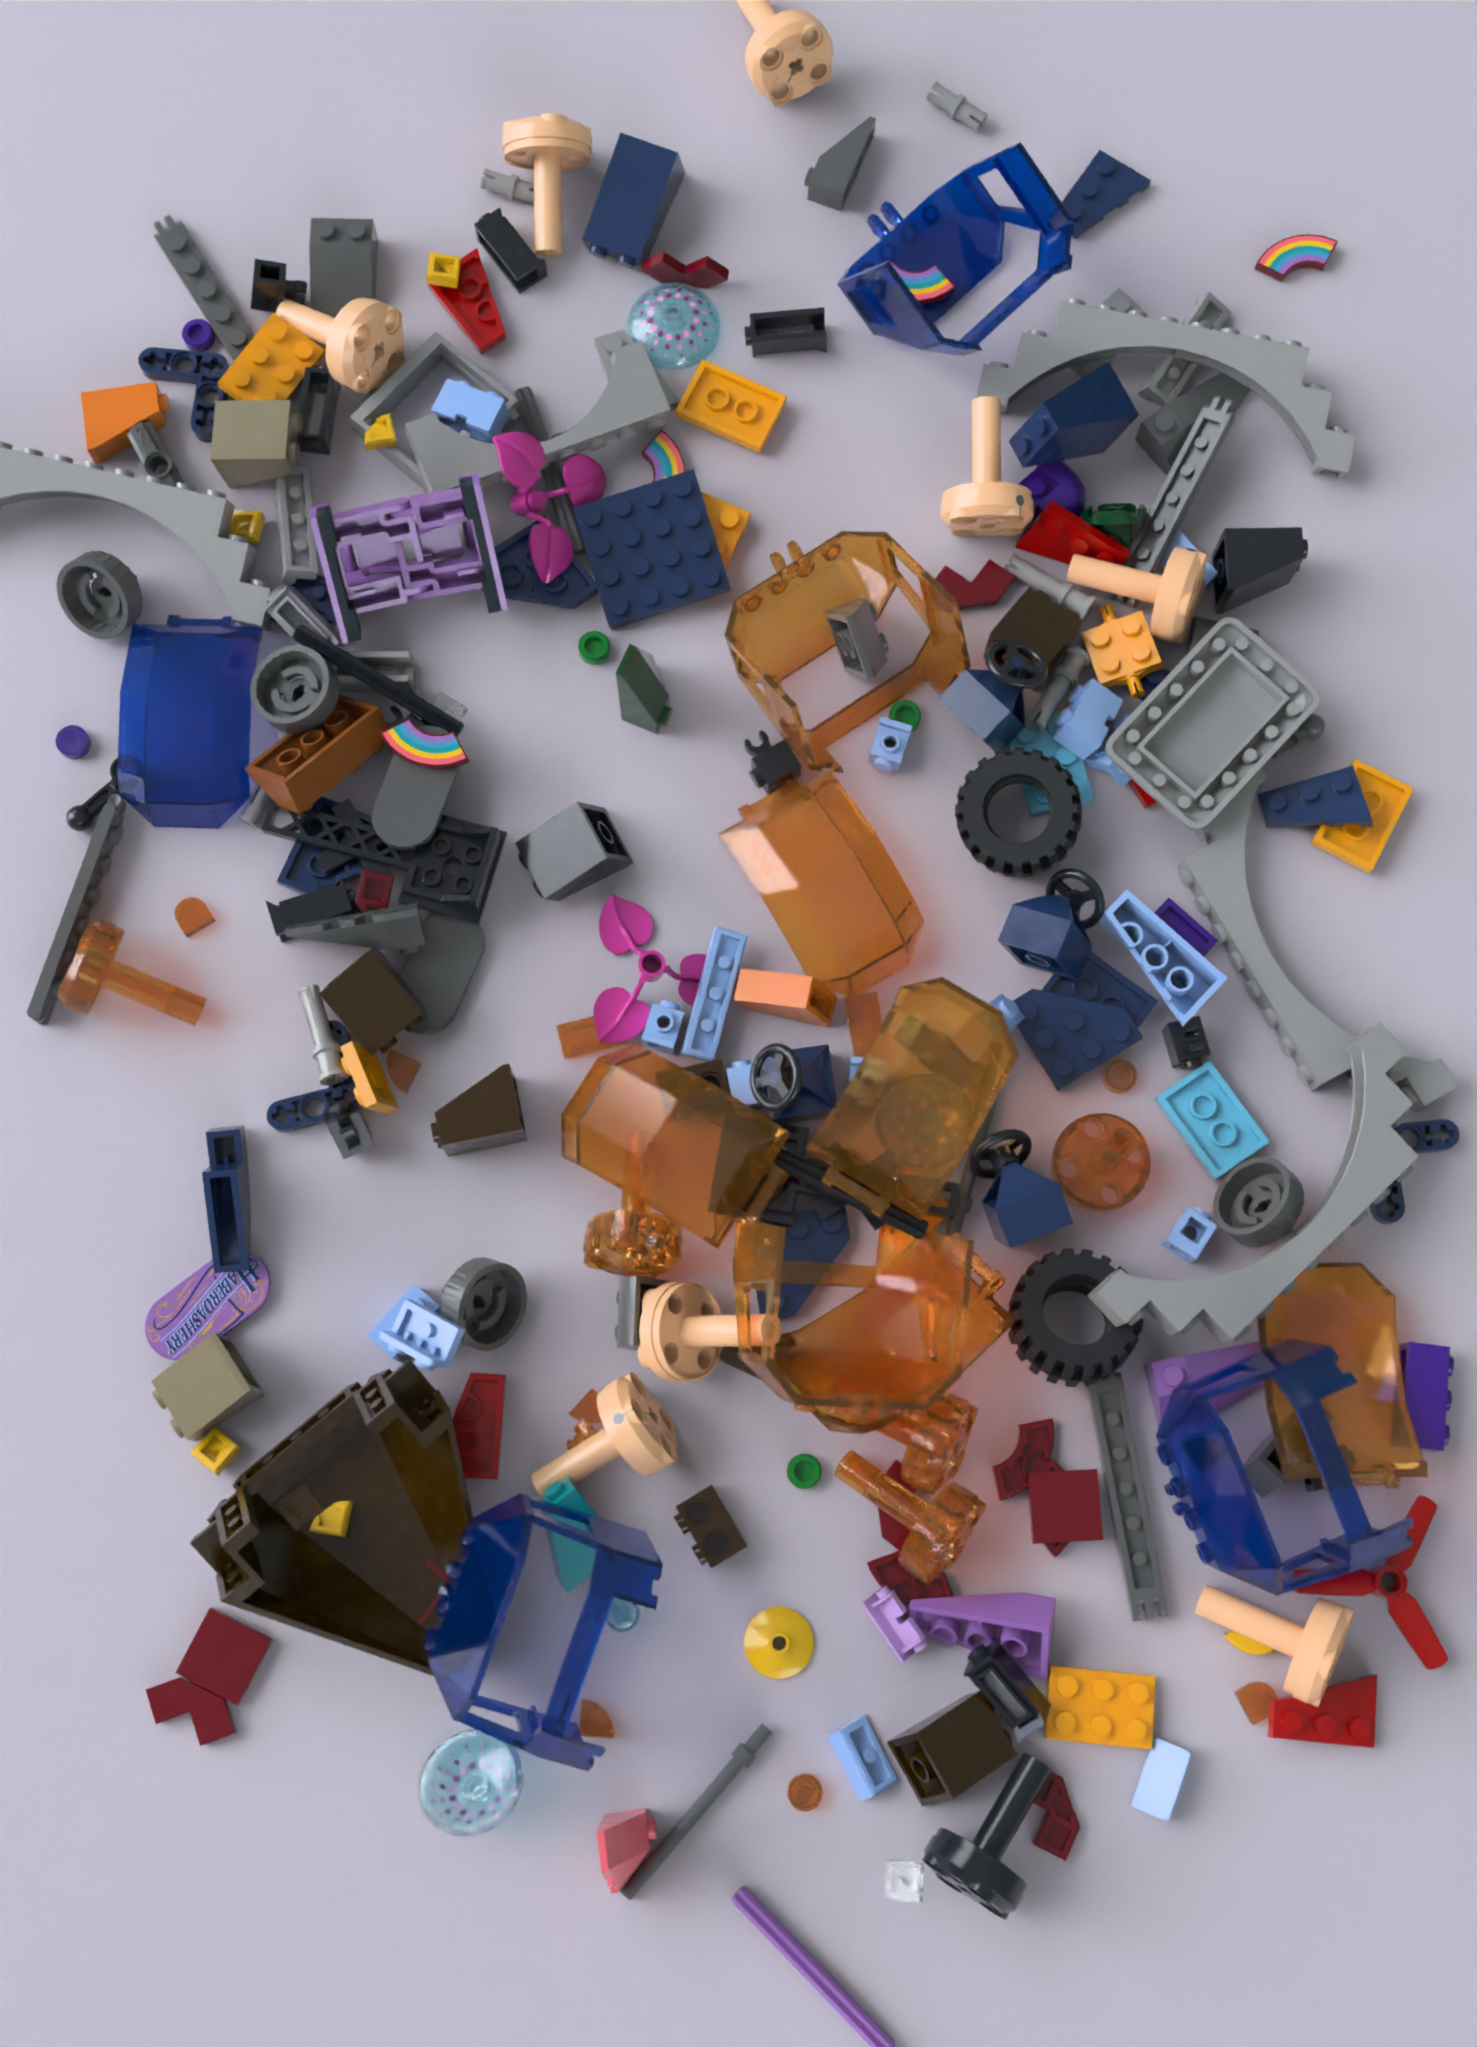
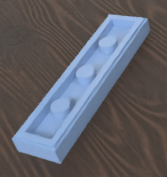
M718 926L714 928L680 1054L706 1062L715 1060L747 935Z

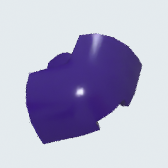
M1063 460L1037 465L1035 470L1018 483L1029 488L1032 492L1034 502V517L1032 521L1036 519L1051 500L1079 518L1083 514L1086 504L1085 487L1079 476Z

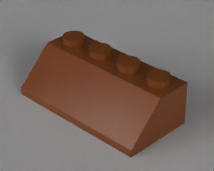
M338 694L339 698L333 712L321 725L308 732L299 734L288 733L247 765L245 770L280 807L301 814L310 809L314 802L325 793L332 791L341 780L358 770L363 762L380 752L382 747L386 745L380 732L388 729L380 708Z

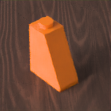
M156 382L82 392L81 400L87 451L94 463L100 464L132 446L126 434L131 430L132 426L140 422L149 421L153 424L156 431L166 426L165 413L170 412L167 394L161 393Z
M741 969L733 989L734 1001L746 1010L817 1026L831 1027L837 996L813 976Z

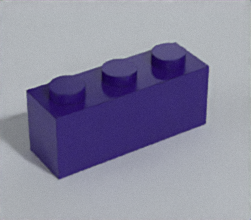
M1415 1342L1399 1344L1393 1447L1440 1452L1444 1451V1445L1448 1444L1450 1428L1449 1425H1446V1411L1450 1410L1452 1404V1393L1448 1390V1376L1450 1377L1454 1370L1453 1356H1450V1347Z

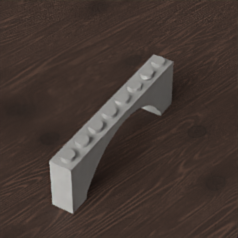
M642 340L613 350L610 360L613 367L612 374L604 392L591 411L579 423L563 434L540 442L546 456L545 464L540 470L548 467L549 462L558 459L564 462L585 449L589 448L590 451H596L605 447L610 440L619 438L620 441L627 440L636 435L638 430L646 427L648 430H654L666 423L665 421L668 419L671 409ZM435 413L405 423V435L429 493L460 488L459 476L478 473L482 491L490 487L489 484L501 480L502 483L509 482L502 471L498 452L494 444L467 437L438 421Z

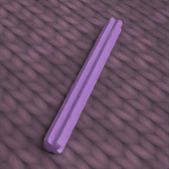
M742 1886L732 1896V1903L871 2047H896L895 2041L747 1887Z

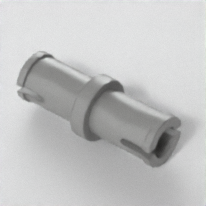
M935 82L931 89L940 94L941 97L929 92L926 100L931 101L948 112V117L951 119L957 118L978 132L982 124L974 120L973 116L985 122L987 113L966 102V97L962 94L957 96L938 82Z
M487 168L484 170L483 175L485 177L482 176L481 189L504 194L509 200L517 198L534 203L533 183L520 180L519 176L512 174L510 177L490 171Z

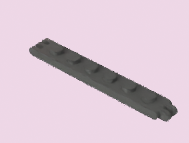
M167 215L164 217V220L169 228L164 230L159 221L153 223L158 234L154 235V238L206 321L211 325L232 362H234L254 335L182 222L180 221L175 224L171 216Z
M1216 395L1211 405L1205 404L1147 513V520L1143 521L1129 548L1128 559L1122 566L1155 574L1235 420V413L1232 412L1235 407V400L1228 398L1224 403V397ZM1106 592L1107 599L1114 600L1117 594ZM1117 596L1118 603L1125 604L1128 600V606L1136 608L1140 600L1129 597Z
M119 794L110 795L107 804L102 808L29 1004L27 1015L39 1025L44 1026L49 1023L58 997L61 998L66 990L67 980L65 978L69 967H73L77 960V945L80 937L84 936L88 930L90 910L92 906L97 904L100 898L101 889L99 886L103 875L106 876L110 871L112 864L110 856L114 845L117 846L121 841L123 834L121 826L124 821L123 814L126 809V802Z
M1117 1372L1107 1379L1099 1378L1096 1384L1087 1386L1130 1614L1134 1622L1141 1619L1139 1606L1143 1605L1146 1619L1154 1618L1152 1605L1154 1603H1157L1160 1617L1168 1616V1610L1122 1375L1120 1372Z

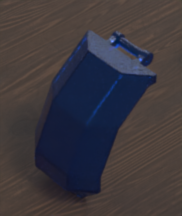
M169 615L166 625H132L120 689L117 766L119 795L154 827L220 828L251 797L250 778L245 770L250 760V685L256 670L259 645L262 641V627L235 626V621L231 619V616H223L222 619L181 618L180 615Z

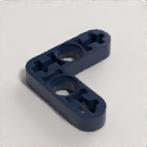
M158 347L143 350L138 358V363L148 379L197 384L191 416V427L197 439L205 443L212 442L215 403H204L203 397L208 392H217L219 394L217 401L227 400L228 394L218 387V381L229 369L226 358L221 354ZM154 359H158L159 363L155 364L154 368H150L148 364H153ZM182 361H191L193 363L192 369L185 373L178 372L177 366ZM215 365H220L221 369H217L216 374H211L210 370H213ZM205 413H208L212 426H208L206 431H202L201 426H205L207 420Z
M335 1020L329 1021L331 1029H335L337 1033H342V1036L337 1037V1042L341 1046L351 1042L349 1033L343 1024ZM349 1076L341 1083L328 1085L329 1088L272 1103L267 1111L268 1123L276 1131L282 1133L325 1123L324 1113L328 1112L332 1107L327 1096L332 1095L334 1101L344 1099V1093L348 1091L352 1096H355L353 1089L356 1085L352 1076ZM314 1099L322 1100L325 1104L323 1113L317 1117L309 1116L307 1113V1105ZM354 1099L361 1110L363 1106L358 1103L357 1099ZM296 1104H299L300 1113L304 1120L299 1121L297 1115L289 1116L286 1118L287 1123L284 1125L279 1120H275V1117L280 1115L279 1110L282 1108L287 1113L298 1111L295 1107Z
M1446 1119L1402 1123L1394 1129L1400 1136L1404 1130H1410L1416 1134L1418 1142L1412 1148L1416 1154L1445 1151L1452 1148L1459 1140L1458 1127L1452 1121ZM1440 1127L1444 1133H1449V1138L1444 1140V1143L1441 1138H1433L1426 1141V1135L1436 1133L1440 1130ZM1395 1180L1388 1187L1393 1189V1193L1387 1196V1203L1395 1207V1211L1390 1213V1217H1388L1387 1212H1381L1380 1206L1385 1204V1199L1376 1205L1373 1202L1370 1204L1372 1217L1377 1222L1391 1224L1403 1217L1405 1203L1401 1181L1397 1182Z

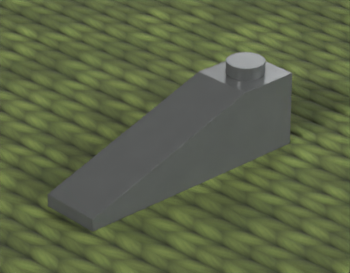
M1219 373L1165 404L1142 421L1135 441L1167 476L1205 404L1211 405L1214 397L1219 395L1224 397V403L1228 398L1235 400V407L1232 412L1236 413L1250 389L1228 375Z
M418 902L286 926L284 930L286 937L392 951L400 949V954L420 951L419 945H425L426 942Z

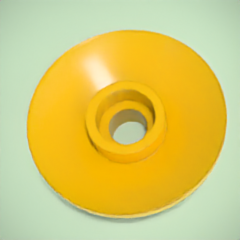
M767 1608L758 1613L746 1629L744 1649L747 1659L756 1671L766 1677L784 1679L796 1675L808 1664L813 1653L814 1638L808 1622L802 1615L790 1608ZM777 1636H781L786 1640V1646L782 1650H776L772 1646V1641Z

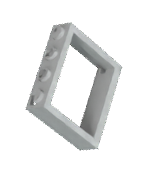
M435 332L350 416L354 431L365 440L366 431L376 422V419L391 413L442 361L476 389L486 393L488 391L495 392L505 399L509 417L500 434H503L507 429H512L518 423L521 410L519 399L438 332ZM396 447L376 449L429 493L419 467Z

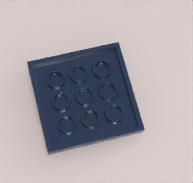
M694 469L573 508L596 584L599 586L598 593L610 630L731 591Z

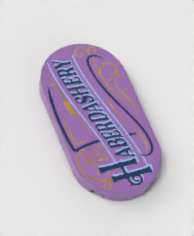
M250 1253L249 1270L214 1273L212 1259L154 1303L145 1321V1334L148 1343L160 1356L171 1360H178L213 1332L226 1336L260 1310L266 1303L271 1285L268 1268L260 1258Z

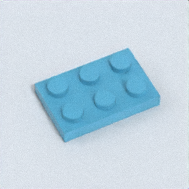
M1062 711L1053 713L1042 733H1035L1038 727L1037 724L1032 731L1025 725V728L1009 744L1010 751L1013 752L1014 747H1024V751L1032 752L1033 749L1043 751V756L1047 758L1054 757L1060 761V766L1063 769L1067 768L1072 775L1073 781L1080 793L1081 805L1092 803L1094 796L1083 760L1053 739L1058 728L1055 722ZM1020 783L1030 818L1050 813V806L1045 795L1032 785Z
M1210 1060L1154 1099L1213 1181L1270 1142Z

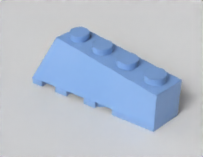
M1127 889L1105 911L1098 922L1102 928L1131 952L1182 1026L1191 1019L1227 980L1223 973Z

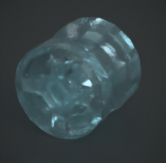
M625 1595L612 1599L605 1610V1620L608 1626L618 1632H627L633 1629L641 1616L637 1601Z

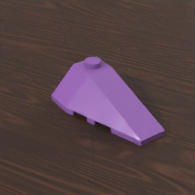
M1277 1338L1165 1359L1144 1365L1160 1433L1195 1426L1285 1372Z
M1018 1592L910 1599L909 1618H913L927 1638L947 1646L958 1644L972 1651L981 1644L986 1647L997 1640L1027 1676L1042 1679L1048 1678L1055 1627L1056 1598Z

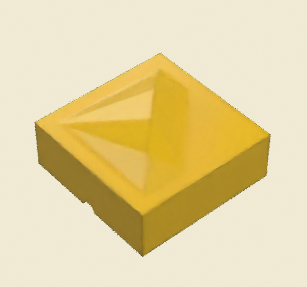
M430 252L426 283L457 289L461 257Z
M234 510L229 534L247 538L248 543H259L265 520L263 512L256 510Z
M214 1426L191 1454L219 1477L242 1450Z

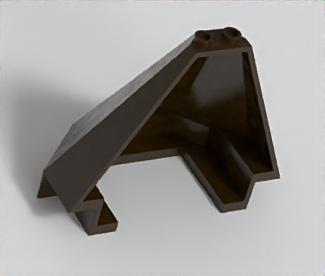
M411 1360L404 1362L394 1372L387 1369L372 1375L364 1386L355 1382L343 1389L243 1472L232 1485L236 1492L228 1499L220 1501L207 1519L210 1525L198 1535H195L190 1542L195 1550L217 1572L216 1580L221 1602L440 1679H444L449 1673L452 1674L460 1670L465 1664L466 1659L477 1649L481 1650L488 1646L493 1640L494 1635L498 1632L451 1411L439 1389L436 1390ZM339 1501H350L353 1503L346 1538L316 1534L309 1531L314 1518L333 1503ZM427 1560H429L447 1574L452 1586L422 1626H420L417 1622L447 1584V1581L426 1566Z

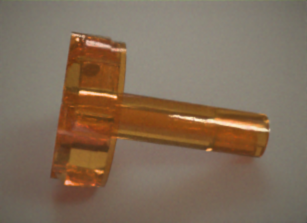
M104 919L88 924L57 994L64 1009L87 1016L102 987L181 1021L196 1025L207 998L113 960L125 930Z
M1106 1113L1085 1115L1070 1123L1057 1138L1051 1154V1177L1055 1183L1060 1185L1063 1195L1073 1204L1090 1211L1112 1212L1131 1202L1144 1188L1150 1172L1149 1148L1140 1131L1122 1117ZM1086 1123L1096 1124L1100 1129V1136L1097 1138L1088 1136L1084 1130V1125ZM1135 1149L1141 1156L1139 1163H1132L1127 1159ZM1069 1162L1073 1164L1076 1169L1075 1177L1064 1176L1060 1171V1163ZM1103 1187H1109L1115 1191L1117 1195L1115 1203H1108L1103 1200L1101 1196V1189Z
M636 1131L627 1135L621 1210L600 1213L592 1217L587 1223L584 1233L583 1252L584 1264L590 1268L601 1269L620 1276L656 1278L657 1275L669 1271L680 1263L682 1259L683 1237L681 1227L672 1219L651 1212L657 1138L649 1132Z
M838 1379L830 1387L825 1400V1408L907 1445L901 1469L902 1480L909 1483L911 1487L932 1495L936 1494L959 1470L978 1412V1407L970 1404L968 1400L953 1393L949 1394L940 1391L930 1400L919 1417Z
M850 1450L842 1458L834 1473L838 1479L911 1530L900 1552L899 1564L913 1577L926 1584H929L933 1579L942 1574L945 1569L948 1570L955 1563L986 1508V1504L975 1493L956 1482H951L944 1487L928 1504L853 1450Z

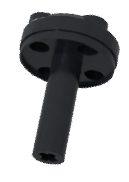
M1023 1753L972 1842L950 1830L939 1828L924 1849L925 1855L922 1860L936 1873V1876L941 1881L1004 1920L1007 1919L1011 1912H1015L1027 1885L1000 1860L1051 1772L1050 1768L1035 1757Z

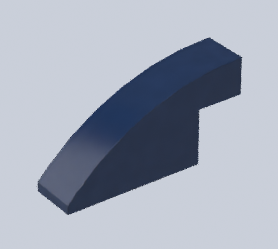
M244 1125L211 1128L206 1132L210 1166L202 1172L214 1273L249 1270L251 1210Z

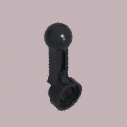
M124 755L115 759L110 767L111 781L85 803L69 809L66 821L71 829L75 831L87 830L92 825L93 818L107 804L110 795L115 793L122 795L129 792V789L137 787L143 781L145 775L144 768L136 757ZM125 768L137 770L136 776L131 780L119 778L121 771Z

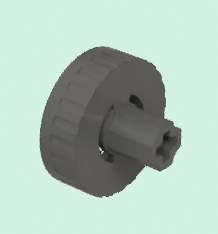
M103 551L86 552L67 563L59 572L57 595L60 605L69 620L85 634L98 639H110L134 625L138 618H140L143 609V597L137 576L114 555ZM94 573H96V575H97V578H95V579H94V577H93V574H94Z
M291 645L275 650L258 665L251 680L250 697L255 710L271 726L281 732L299 734L318 727L333 712L339 698V680L334 669L318 652L306 646ZM298 676H305V677L307 678V679L297 678V679H294V680H292L291 682H289L291 679H293V678H295V677H298Z
M1255 1157L1246 1160L1232 1169L1220 1183L1213 1201L1215 1221L1221 1229L1241 1245L1262 1247L1272 1244L1274 1241L1282 1237L1284 1238L1293 1232V1227L1304 1205L1303 1185L1286 1166L1274 1158Z
M486 1257L471 1259L455 1271L442 1289L441 1316L466 1329L460 1343L480 1351H490L501 1347L511 1339L523 1320L527 1304L526 1286L521 1274L511 1265ZM484 1316V1317L481 1318L480 1320H477L476 1322H473V1320H474L475 1318H480V1317Z

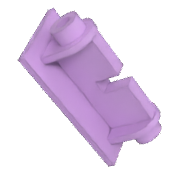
M887 1585L883 1588L881 1587L861 1603L901 1664L915 1652L918 1653L927 1646L924 1640L926 1635L922 1633L913 1618L910 1617L904 1620L901 1616L907 1612V1609L896 1595L894 1589L890 1590Z

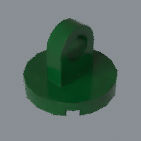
M1106 503L1098 506V511H1092V506H1087L1083 509V520L1089 524L1098 525V530L1108 536L1112 534L1121 536L1123 545L1129 549L1131 544V524L1147 520V508L1144 505H1139V508L1136 510V505H1132V503Z

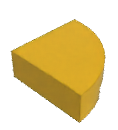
M390 413L378 417L376 422L366 431L365 451L397 446Z
M350 1501L333 1503L314 1518L309 1531L316 1534L346 1538L353 1503Z
M1232 1630L1223 1635L1233 1647L1245 1653L1260 1655L1273 1651L1272 1648Z

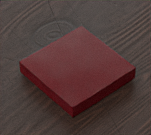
M1097 1469L1027 1473L1032 1544L1103 1540Z
M211 1607L175 1673L231 1703L239 1705L274 1639Z

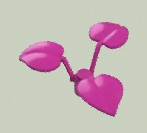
M524 432L499 434L493 437L492 440L498 452L502 471L512 485L520 487L518 491L512 494L510 506L516 515H527L528 520L534 519L540 522V524L534 525L530 532L529 548L535 570L541 582L548 583L562 573L571 563L573 545L569 534L563 528H553L551 520L539 516L537 513L544 509L547 498L569 492L571 502L575 507L602 499L606 489V475L603 467L590 456L584 454L574 455L565 462L563 467V479L567 487L544 493L538 488H531L541 478L538 470L544 466L546 461L544 449L540 442L534 436Z
M614 894L609 896L600 915V939L604 947L615 955H622L630 948L633 953L639 955L637 971L640 979L632 995L624 988L613 987L606 989L597 997L593 1008V1017L597 1038L604 1043L624 1042L641 1033L646 1026L650 1010L646 1003L636 998L646 981L655 982L662 977L663 973H667L673 979L680 981L678 993L685 1003L693 1007L707 956L696 953L684 957L680 963L681 974H677L669 965H665V959L658 951L638 949L637 946L644 945L650 940L653 931V921L644 908Z

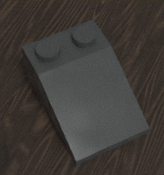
M311 218L309 243L311 308L336 318L340 310L356 298L375 299L378 236L373 219Z
M858 598L825 611L824 613L845 672L867 680L874 678L888 661L885 652L889 648L883 633H878L875 624L878 621V615L873 603H868L867 599Z

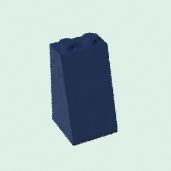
M620 132L582 238L590 254L605 259L606 255L616 258L617 263L626 268L634 269L635 266L642 268V261L649 258L685 175L678 152Z
M1105 363L1044 401L1009 440V443L1023 468L1100 454L1109 448L1139 416V413L1111 364Z

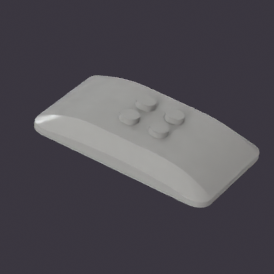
M1232 617L1223 618L1213 626L1109 737L1105 746L1106 755L1118 768L1190 830H1201L1212 822L1312 714L1320 703V694L1318 689L1241 621Z

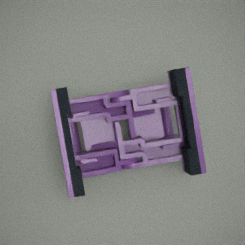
M478 473L459 476L460 488L410 496V499L401 497L332 514L330 503L310 507L309 519L342 644L361 640L359 613L406 603L408 598L419 600L483 588L489 613L508 610ZM462 522L467 544L464 546V551L457 524ZM412 538L416 557L406 559L402 540ZM353 544L355 545L360 567L357 566L354 550L352 547ZM462 554L459 558L434 562L435 559ZM400 572H402L404 583L402 582ZM367 573H379L367 577L364 575Z

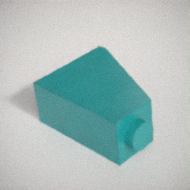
M565 1477L562 1481L552 1483L539 1499L556 1576L564 1590L569 1593L620 1552L623 1547L571 1480Z

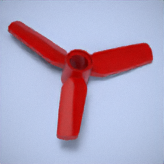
M1420 1495L1414 1501L1386 1551L1385 1566H1376L1370 1571L1360 1567L1300 1569L1293 1571L1292 1583L1294 1590L1300 1594L1363 1597L1372 1593L1377 1597L1387 1598L1389 1615L1425 1668L1433 1670L1441 1667L1448 1661L1444 1648L1414 1597L1405 1592L1408 1581L1404 1571L1412 1565L1437 1510L1436 1503L1430 1498ZM1385 1572H1388L1393 1578V1587L1388 1592L1382 1588L1380 1579Z

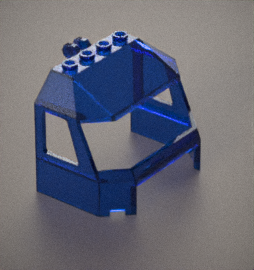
M1019 142L966 167L932 192L905 218H902L893 204L889 202L883 203L880 210L887 222L894 227L889 231L877 214L872 213L868 217L869 227L881 239L845 271L837 285L874 335L883 336L923 351L960 356L982 351L979 343L1053 275L1072 268L1073 255H1070L1071 238L1074 237L1075 221L1022 143ZM997 169L1024 208L998 205L978 176ZM1005 222L1040 231L1037 270L959 341L944 338L934 323L1002 262ZM892 261L898 267L908 271H923L936 265L956 286L955 291L942 300L920 305L890 262Z
M1288 1339L1173 1390L1156 1433L1159 1446L1156 1447L1158 1456L1163 1465L1169 1467L1173 1477L1164 1488L1168 1495H1175L1178 1499L1181 1498L1172 1508L1176 1515H1183L1189 1530L1195 1532L1199 1544H1196V1551L1201 1561L1212 1568L1276 1596L1367 1568L1412 1547V1538L1406 1533V1530L1413 1527V1518L1408 1517L1381 1530L1370 1526L1320 1399L1358 1383L1350 1371L1343 1374L1335 1364L1339 1361V1356L1331 1346ZM1239 1371L1250 1372L1209 1388L1195 1391ZM1269 1378H1273L1296 1411L1345 1533L1332 1540L1322 1538L1320 1539L1321 1545L1284 1562L1281 1561L1231 1434L1208 1401L1209 1398ZM1319 1559L1330 1564L1283 1580L1284 1573L1312 1560Z
M519 1493L476 1515L471 1527L465 1526L459 1547L463 1548L459 1561L447 1562L445 1572L448 1574L447 1581L449 1582L442 1581L439 1584L438 1594H440L435 1610V1615L439 1617L435 1628L429 1627L424 1639L423 1649L427 1651L428 1663L454 1721L461 1722L539 1758L589 1771L594 1765V1758L592 1756L601 1757L605 1752V1748L583 1741L578 1724L570 1721L614 1598L656 1610L658 1596L651 1594L653 1580L659 1581L661 1578L663 1563L646 1531ZM532 1508L584 1523L588 1532L537 1513ZM533 1523L596 1549L590 1588L544 1714L537 1712L536 1706L531 1705L530 1709H525L478 1695L526 1561ZM473 1705L512 1716L516 1719L519 1732L468 1711Z

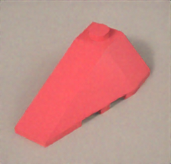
M647 1808L604 1814L597 1829L601 1872L605 1880H607L611 1894L620 1892L650 1850L651 1839H657L654 1816H647Z

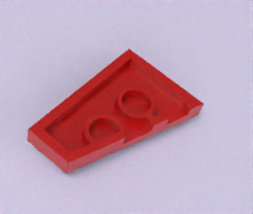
M477 248L460 259L457 289L427 284L430 291L481 355L506 339L505 330Z
M1053 500L1047 504L1020 536L1015 548L1069 565L1074 554L1122 565L1128 559L1130 549Z
M470 1373L455 1409L452 1420L465 1478L499 1480L506 1375Z
M1369 1674L1359 1679L1330 1684L1331 1686L1326 1687L1319 1707L1292 1697V1694L1269 1700L1268 1737L1374 1748L1377 1675Z

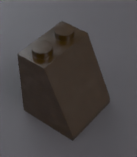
M1029 587L991 631L985 653L987 648L997 640H1021L1035 647L1044 656L1048 665L1049 675L1062 657L1066 647L1070 646L1079 633L1083 621L1072 610L1061 608L1052 602V599L1046 593L1035 591ZM1001 649L995 654V661L998 666L1006 662L1008 655L1005 649ZM1018 650L1019 656L1023 657L1027 663L1037 666L1029 655ZM1026 674L1024 679H1030L1034 676ZM1041 685L1031 689L1037 692Z
M377 948L369 949L319 993L371 1055L378 1050L384 1054L398 1042L395 1038L398 1033L404 1028L409 1033L424 1020L420 1015L424 1012L425 1007L380 949Z
M510 1064L500 1066L435 1112L436 1122L431 1123L434 1143H437L439 1149L443 1148L448 1157L527 1141L516 1077Z
M981 1691L961 1697L887 1741L922 1806L954 1799L1017 1755L1012 1746L1011 1736L1002 1728L994 1714L993 1705Z

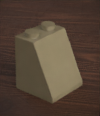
M291 400L215 401L210 460L229 488H237L294 474L295 461H299L300 458L297 433L302 430L301 413L296 411Z
M217 1332L207 1336L151 1381L156 1389L152 1392L155 1400L162 1409L168 1408L174 1418L170 1421L174 1431L180 1438L185 1436L187 1440L192 1441L199 1439L211 1431L214 1426L217 1427L265 1395L231 1339Z

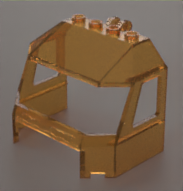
M841 531L804 556L799 545L792 540L787 544V548L793 563L786 566L785 560L777 551L772 553L770 559L777 573L736 598L732 606L724 636L737 675L781 737L811 771L831 768L833 772L844 773L842 766L825 749L826 747L926 682L942 695L957 677L971 666L957 600L887 532ZM895 556L919 579L923 600L899 572ZM896 586H898L930 630V634L912 664L814 728L804 729L797 704L782 689L781 681L836 646L824 612L852 600L863 598L867 599L868 603H873L879 618ZM756 683H761L763 685L766 697L759 689V687L756 685Z
M756 1216L750 1217V1219L747 1217H737L732 1269L739 1348L738 1357L782 1400L794 1404V1410L816 1412V1406H827V1411L848 1413L850 1411L851 1416L856 1418H865L867 1414H871L874 1418L884 1419L887 1417L889 1409H892L891 1413L910 1416L913 1415V1410H927L962 1376L974 1240L926 1231L924 1237L918 1240L910 1235L893 1234V1227L882 1226L879 1228L876 1266L783 1260L786 1227L760 1222V1217ZM781 1283L875 1288L916 1293L923 1357L878 1351L775 1347ZM750 1288L767 1293L763 1346H751ZM934 1299L955 1304L950 1364L940 1362L937 1359Z

